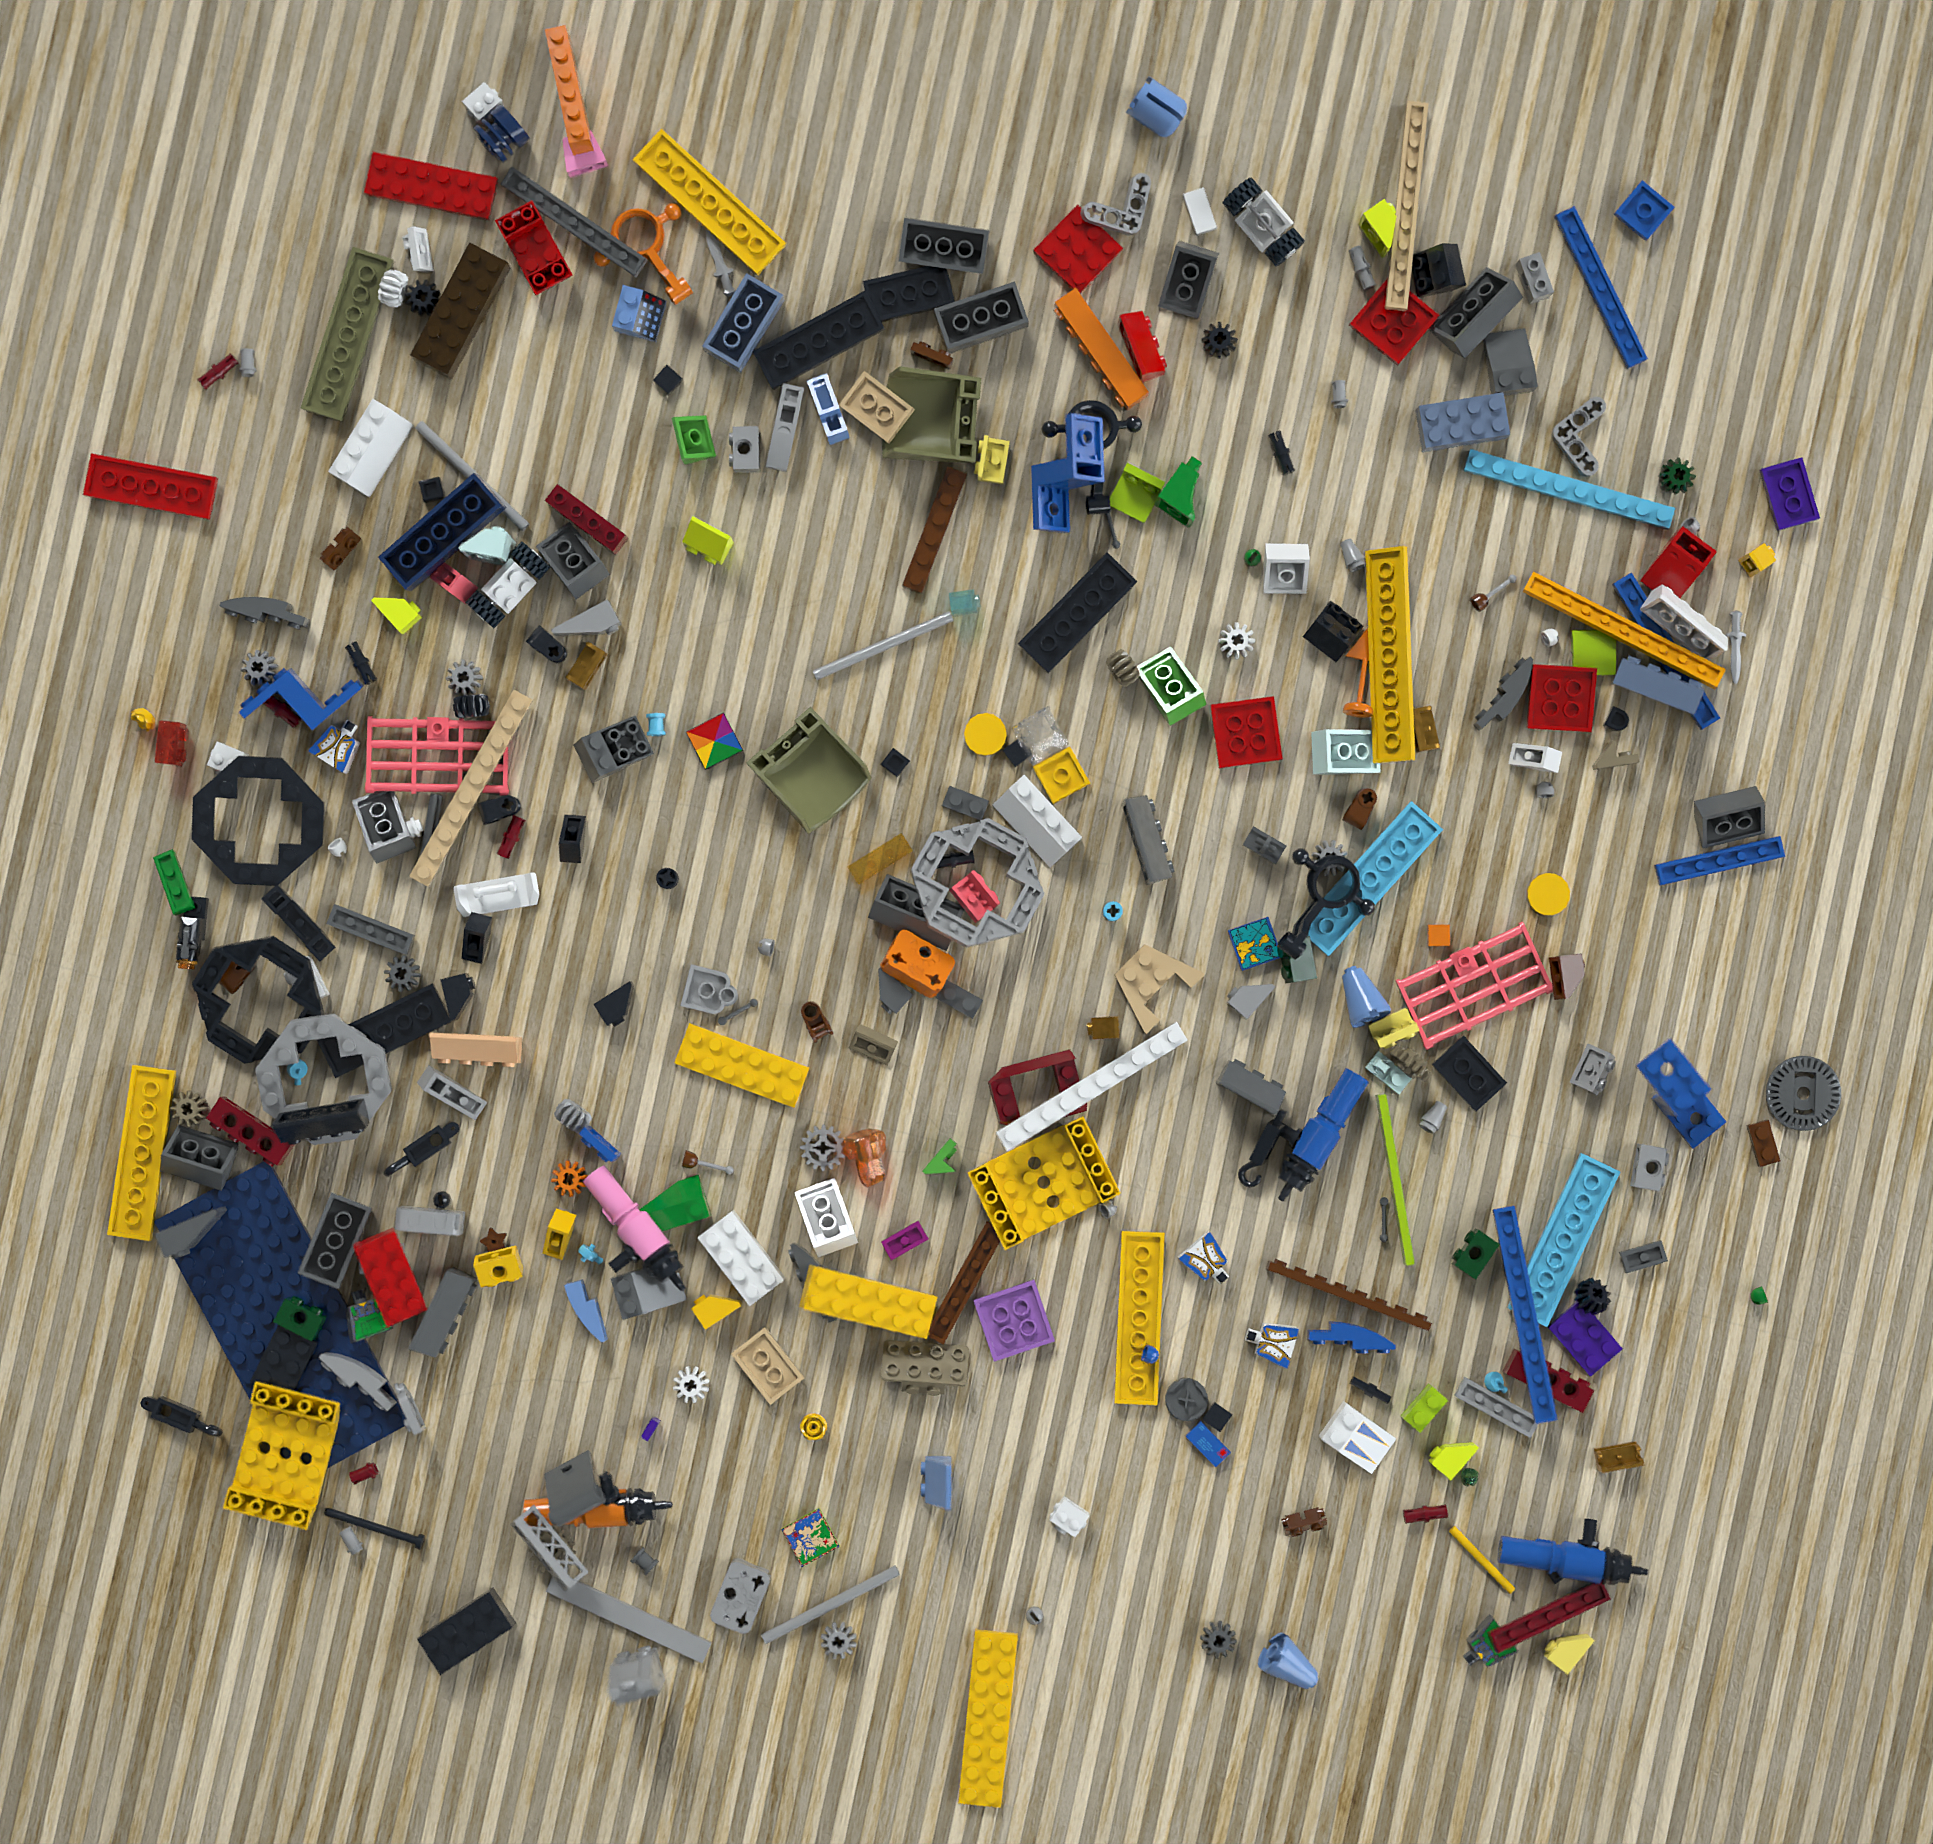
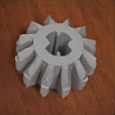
M255 650V657L248 653L247 656L250 660H242V663L247 665L241 668V672L246 673L244 679L250 680L252 685H256L258 682L261 687L265 684V681L269 682V684L272 683L270 676H275L277 673L273 672V669L278 668L277 664H272L275 661V657H269V652L267 651L261 654L259 650ZM258 664L263 666L261 667L263 669L262 672L256 671Z
M461 660V666L454 662L453 666L456 669L448 668L447 670L452 676H447L446 680L453 681L449 684V689L455 688L454 693L457 695L461 691L463 696L468 695V689L472 694H475L476 691L473 687L477 686L480 688L482 686L477 680L483 679V676L476 675L481 669L479 667L473 668L474 662L472 661L467 665L466 660ZM466 675L469 677V680L463 681L460 679V676Z
M1325 840L1322 842L1323 848L1320 845L1315 846L1316 850L1320 853L1313 852L1311 856L1319 860L1325 857V854L1329 855L1332 853L1333 855L1346 856L1348 853L1347 851L1340 853L1343 845L1340 844L1335 848V840L1331 841L1330 847ZM1339 864L1327 866L1324 868V876H1328L1329 870L1335 876L1337 875L1336 868L1341 872L1344 868Z
M564 1099L559 1103L554 1112L557 1120L576 1133H580L584 1127L589 1126L592 1120L589 1112L570 1099Z
M833 1622V1630L826 1626L825 1631L827 1634H821V1639L825 1640L821 1643V1647H828L825 1651L826 1655L834 1652L833 1659L837 1658V1654H840L841 1659H845V1652L851 1655L853 1651L850 1647L854 1648L857 1645L855 1641H852L857 1635L855 1633L849 1634L852 1631L851 1626L846 1630L844 1629L845 1622H841L840 1628L837 1627L836 1622ZM836 1636H839L840 1639H844L842 1640L841 1645H839L838 1642H834Z

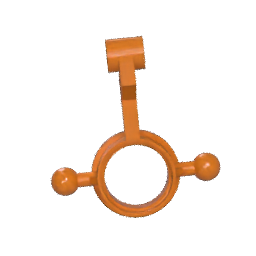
M675 203L668 204L665 207L664 213L658 217L647 210L639 208L623 212L613 223L611 235L619 239L621 225L631 217L648 219L656 229V239L648 249L638 253L651 262L666 286H668L665 288V291L674 305L692 295L693 291L683 277L677 280L673 272L665 266L658 256L664 243L662 224L667 220H677L681 216L679 205ZM598 251L594 254V262L600 267L607 266L611 261Z

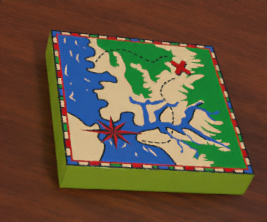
M820 1508L781 1529L801 1567L840 1547Z

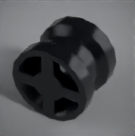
M662 868L656 875V881L664 889H673L679 882V876L671 868Z

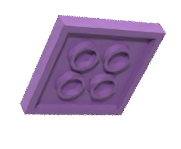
M1034 1279L973 1300L994 1362L1055 1341Z

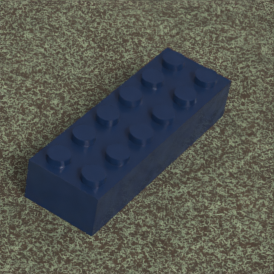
M473 473L379 555L378 558L405 590L412 591L459 550L460 545L478 534L507 507L480 475Z

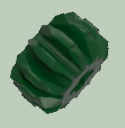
M1676 458L1675 462L1670 459L1667 461V465L1661 466L1663 472L1659 473L1658 477L1664 479L1660 483L1661 486L1667 484L1666 492L1673 488L1674 495H1677L1679 491L1682 493L1687 492V487L1691 488L1694 485L1691 480H1694L1696 475L1690 474L1694 467H1687L1689 464L1688 460L1681 464V458ZM1679 473L1681 477L1675 479L1673 475Z

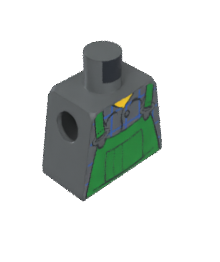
M364 1289L351 1293L355 1305L345 1309L351 1344L393 1329V1325L386 1326L375 1298L367 1301Z
M1491 1614L1466 1639L1472 1646V1649L1464 1654L1463 1657L1470 1667L1480 1659L1487 1667H1490L1518 1652L1515 1646L1500 1653L1495 1652L1487 1632L1500 1626Z

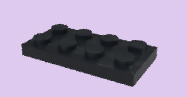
M924 266L863 281L864 290L867 292L881 322L934 310L935 308L955 302L946 268Z

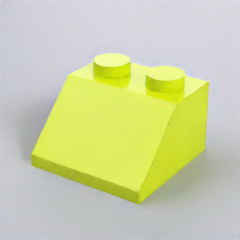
M1385 199L1364 212L1358 223L1382 259L1387 255L1392 246L1397 217L1394 206L1390 202L1387 203Z
M692 516L682 541L686 546L685 550L694 555H697V553L704 555V560L713 565L716 563L722 565L734 543L731 536Z

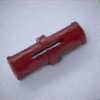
M229 353L218 364L214 363L211 365L212 368L197 380L207 390L217 380L225 378V374L238 365L239 362Z
M273 695L262 703L274 712V716L283 719L293 729L298 726V721H302L300 716L288 708L287 703H282Z
M515 815L512 816L507 831L502 835L504 838L496 853L497 855L507 859L510 858L516 842H519L520 838L518 837L526 820Z
M1446 1504L1430 1507L1423 1505L1422 1508L1403 1510L1405 1524L1422 1521L1428 1523L1429 1520L1448 1518V1510Z

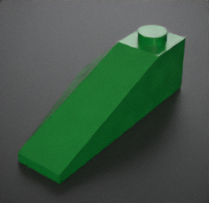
M699 1174L677 1181L639 1209L640 1211H646L662 1232L712 1215Z

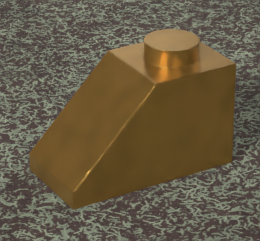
M1118 1016L1091 1018V1022L1087 1023L1088 1035H1092V1039L1120 1038Z

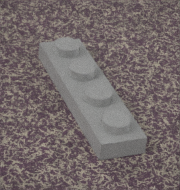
M1466 1377L1463 1378L1454 1394L1457 1398L1529 1438L1532 1437L1538 1424L1534 1423L1533 1414Z

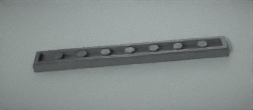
M511 166L501 182L503 187L528 203L532 200L538 211L637 278L648 261L644 256Z

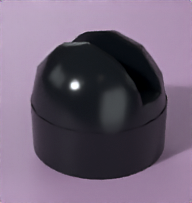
M440 1191L434 1195L433 1203L437 1208H446L451 1203V1196L445 1191ZM439 1195H442L443 1205L441 1206L439 1201Z

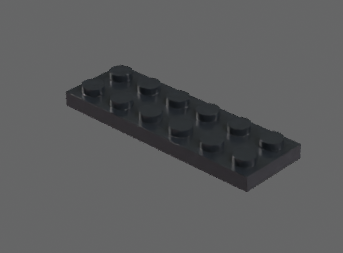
M863 291L754 350L753 353L771 388L775 390L782 386L783 383L790 382L886 329L867 292Z
M1106 552L1025 635L1018 645L1049 674L1138 581Z
M434 983L348 1025L353 1026L366 1035V1038L373 1043L383 1047L385 1054L452 1021H450L445 1005ZM337 1036L317 1039L335 1078L364 1065L362 1054L340 1057Z

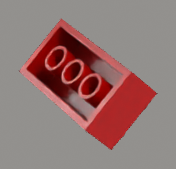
M394 1228L353 1244L387 1327L428 1310Z

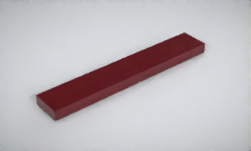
M1601 1582L1590 1583L1487 1632L1495 1652L1500 1653L1611 1600L1605 1585H1602Z

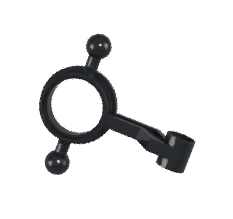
M1094 400L1080 402L1068 413L1081 415L1091 412L1102 416L1109 426V436L1103 441V449L1108 448L1115 441L1119 429H1127L1131 433H1136L1142 427V421L1138 416H1130L1127 420L1118 421L1116 414L1109 406ZM1046 421L1041 428L1042 434L1047 438H1052L1057 433H1066V424ZM1103 483L1091 485L1090 495L1086 496L1085 501L1087 515L1110 513V498L1108 494H1103Z
M1303 848L1296 849L1292 854V860L1295 864L1305 865L1310 869L1306 885L1308 893L1313 899L1294 924L1292 933L1290 931L1285 933L1277 945L1294 960L1298 959L1306 949L1307 944L1304 941L1308 937L1310 925L1324 907L1340 908L1352 901L1358 906L1359 912L1364 916H1369L1375 911V904L1372 900L1362 899L1357 895L1360 887L1359 872L1356 866L1343 856L1328 855L1314 862L1309 858L1307 850ZM1333 864L1343 865L1350 871L1352 876L1350 891L1345 897L1336 901L1322 898L1317 890V878L1320 872Z

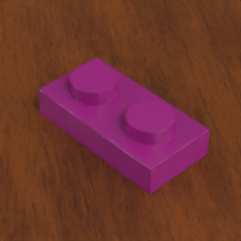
M916 1221L884 1239L881 1243L892 1261L929 1240L920 1222Z

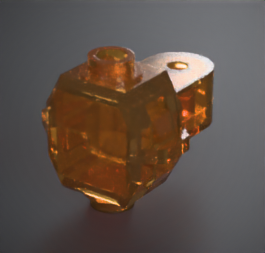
M868 1128L860 1130L843 1139V1153L847 1159L855 1161L859 1179L865 1187H871L883 1182L885 1179L881 1156L886 1151V1136L883 1131Z

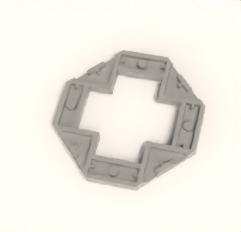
M989 818L980 820V822L952 827L949 830L931 833L911 868L912 878L928 927L966 948L1024 933L1044 896L1033 858H1031L1028 849L1027 839ZM980 839L1015 858L1006 877L1021 884L1024 888L1007 919L987 910L978 927H975L940 908L949 889L932 880L931 877L949 846L968 856L976 840Z
M336 1014L292 1019L255 1069L263 1111L276 1119L279 1113L308 1108L307 1102L286 1105L279 1066L299 1062L296 1042L337 1036L340 1057L362 1054L369 1093L352 1095L348 1099L351 1101L364 1098L370 1121L392 1091L385 1049L366 1038V1035L353 1026L351 1027L343 1022ZM349 1131L344 1132L343 1135L338 1137L326 1135L316 1141L305 1140L313 1145L353 1140L360 1133L353 1134Z

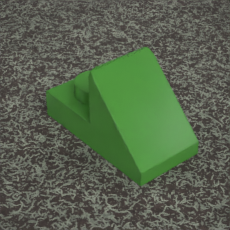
M950 1138L922 1172L925 1174L956 1172L944 1159L945 1157L950 1159L957 1151L955 1148L957 1143Z

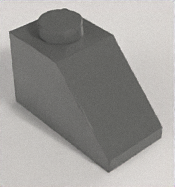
M880 967L878 973L880 1000L883 1002L881 1007L889 1014L892 1012L897 1014L913 994L895 978L882 971Z

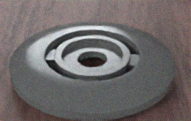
M1796 1056L1781 1062L1772 1071L1766 1084V1101L1772 1115L1781 1124L1794 1130L1809 1131L1822 1127L1836 1114L1841 1102V1086L1834 1070L1824 1061L1810 1056ZM1798 1072H1807V1073H1810V1074L1814 1075V1077H1813V1078H1810V1077H1807V1076H1798V1077H1795V1073H1798ZM1800 1087H1806L1809 1090V1097L1805 1100H1801L1797 1096V1091ZM1793 1109H1811L1813 1112L1809 1114H1797L1793 1112Z

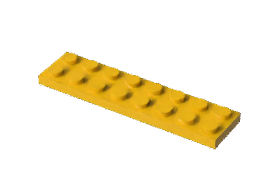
M662 128L633 158L635 164L757 276L786 246L785 241Z
M132 1065L107 1235L146 1241L152 1240L162 1173L160 1171L161 1154L166 1146L176 1070Z
M1121 1231L1114 1403L1157 1405L1159 1358L1154 1363H1146L1141 1361V1356L1146 1345L1155 1347L1160 1356L1164 1232Z
M975 1629L958 1804L1001 1808L1018 1633Z

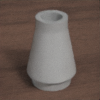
M1347 539L1340 543L1346 568H1349L1350 572H1355L1366 565V558L1353 543L1352 539Z
M1436 1101L1420 1119L1419 1126L1428 1133L1434 1134L1435 1131L1439 1130L1448 1107Z

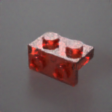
M159 721L155 763L182 767L187 756L184 745L189 737V729L186 728V724Z

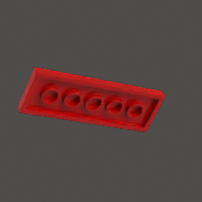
M372 152L364 194L490 221L498 178Z
M91 453L83 495L210 520L218 478Z

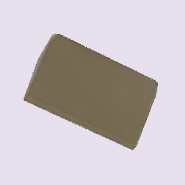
M860 1024L849 1048L888 1065L898 1041Z

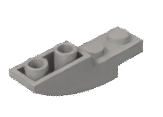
M783 383L765 468L787 472L804 391L802 387Z
M325 1352L319 1357L322 1360V1366L328 1371L332 1370L342 1385L351 1387L357 1382L359 1384L358 1388L364 1394H370L375 1399L373 1401L375 1405L381 1410L385 1409L388 1411L397 1403L382 1388L387 1380L369 1366L336 1353Z

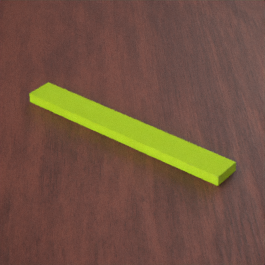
M1378 1094L1375 1096L1403 1263L1406 1266L1414 1265L1387 1095Z

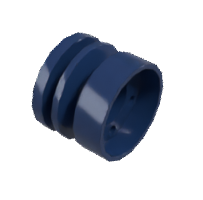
M500 104L490 112L494 121L492 125L483 119L481 122L486 130L484 131L479 125H476L473 129L486 150L504 163L507 158L502 151L505 150L512 156L513 151L509 144L513 143L518 148H521L530 140V137L509 111Z

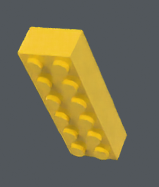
M809 1265L799 1307L927 1339L937 1297L932 1294Z

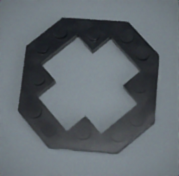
M239 755L193 796L191 840L233 884L279 885L323 846L325 802L290 767L284 758ZM238 777L281 780V801L302 802L301 844L279 843L278 864L235 862L236 841L214 840L216 798L237 799Z
M275 936L214 947L192 982L194 992L197 993L201 1018L205 1022L208 1041L244 1064L262 1060L280 1035L267 1028L256 1044L221 1022L231 1004L213 992L232 961L248 972H251L260 956L264 957L297 978L286 996L305 1007L298 1019L325 1015L310 959ZM311 1040L296 1042L298 1054L304 1052Z

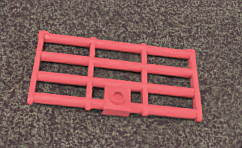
M368 716L365 792L456 793L463 781V771L468 772L472 763H463V750H480L484 743L464 742V729H492L496 721L464 720V718L450 720L447 717H427V720L418 719V717H413V719H376ZM373 727L412 728V741L372 740ZM418 728H427V741H417ZM449 729H459V742L449 741ZM509 745L503 754V764H497L493 771L503 772V785H486L482 793H499L500 796L508 795ZM372 748L412 749V762L372 761ZM417 749L458 750V763L417 762ZM372 770H412L411 783L371 782ZM417 771H458V784L417 783Z
M1523 922L1518 923L1519 926L1489 940L1479 941L1476 946L1471 948L1467 946L1450 954L1449 958L1443 961L1438 960L1436 964L1402 980H1395L1413 1021L1418 1025L1420 1030L1418 1033L1426 1050L1433 1048L1434 1044L1464 1030L1469 1031L1472 1029L1471 1027L1505 1011H1513L1514 1007L1544 993L1549 994L1553 992L1552 983ZM1523 934L1527 943L1526 946L1491 961L1487 949ZM1482 952L1487 964L1478 967L1474 955ZM1529 953L1532 954L1536 965L1500 981L1496 972L1497 968ZM1454 966L1458 977L1450 981L1445 969ZM1491 972L1495 984L1465 998L1458 999L1454 988ZM1540 972L1545 984L1509 1000L1504 988ZM1435 973H1441L1445 981L1444 984L1412 999L1408 998L1405 987ZM1447 991L1450 992L1454 1003L1419 1019L1417 1018L1413 1007ZM1498 991L1500 992L1504 1003L1467 1019L1463 1007ZM1458 1010L1463 1022L1429 1038L1426 1037L1422 1026Z

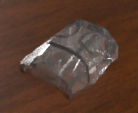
M1050 706L1040 709L1012 727L1022 750L1032 766L1069 745L1067 738L1050 710Z

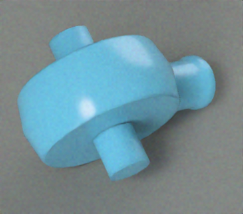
M299 1059L298 1063L288 1064L287 1072L291 1078H294V1085H301V1078L306 1075L308 1068L306 1063Z
M582 1244L578 1250L582 1255L580 1260L583 1262L588 1259L591 1262L595 1261L601 1264L603 1258L599 1257L594 1251L596 1246L593 1244L589 1247Z
M1490 1372L1485 1376V1386L1489 1391L1498 1392L1500 1390L1503 1394L1508 1391V1388L1504 1386V1380L1500 1373Z

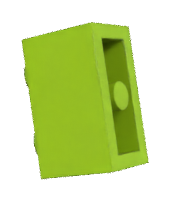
M1428 1383L1400 1416L1421 1433L1448 1400Z

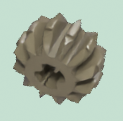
M1124 650L1115 651L1107 658L1106 664L1108 669L1115 677V680L1122 686L1131 685L1139 678L1140 671L1131 656Z
M188 1090L186 1095L180 1092V1099L174 1098L172 1100L177 1105L170 1107V1110H176L177 1112L172 1118L180 1117L179 1125H183L185 1122L187 1127H191L193 1123L199 1125V1118H206L202 1111H208L209 1108L203 1107L202 1104L207 1100L205 1098L199 1100L201 1096L199 1092L195 1093L194 1096L192 1090ZM186 1105H191L193 1112L187 1113L188 1108H186Z

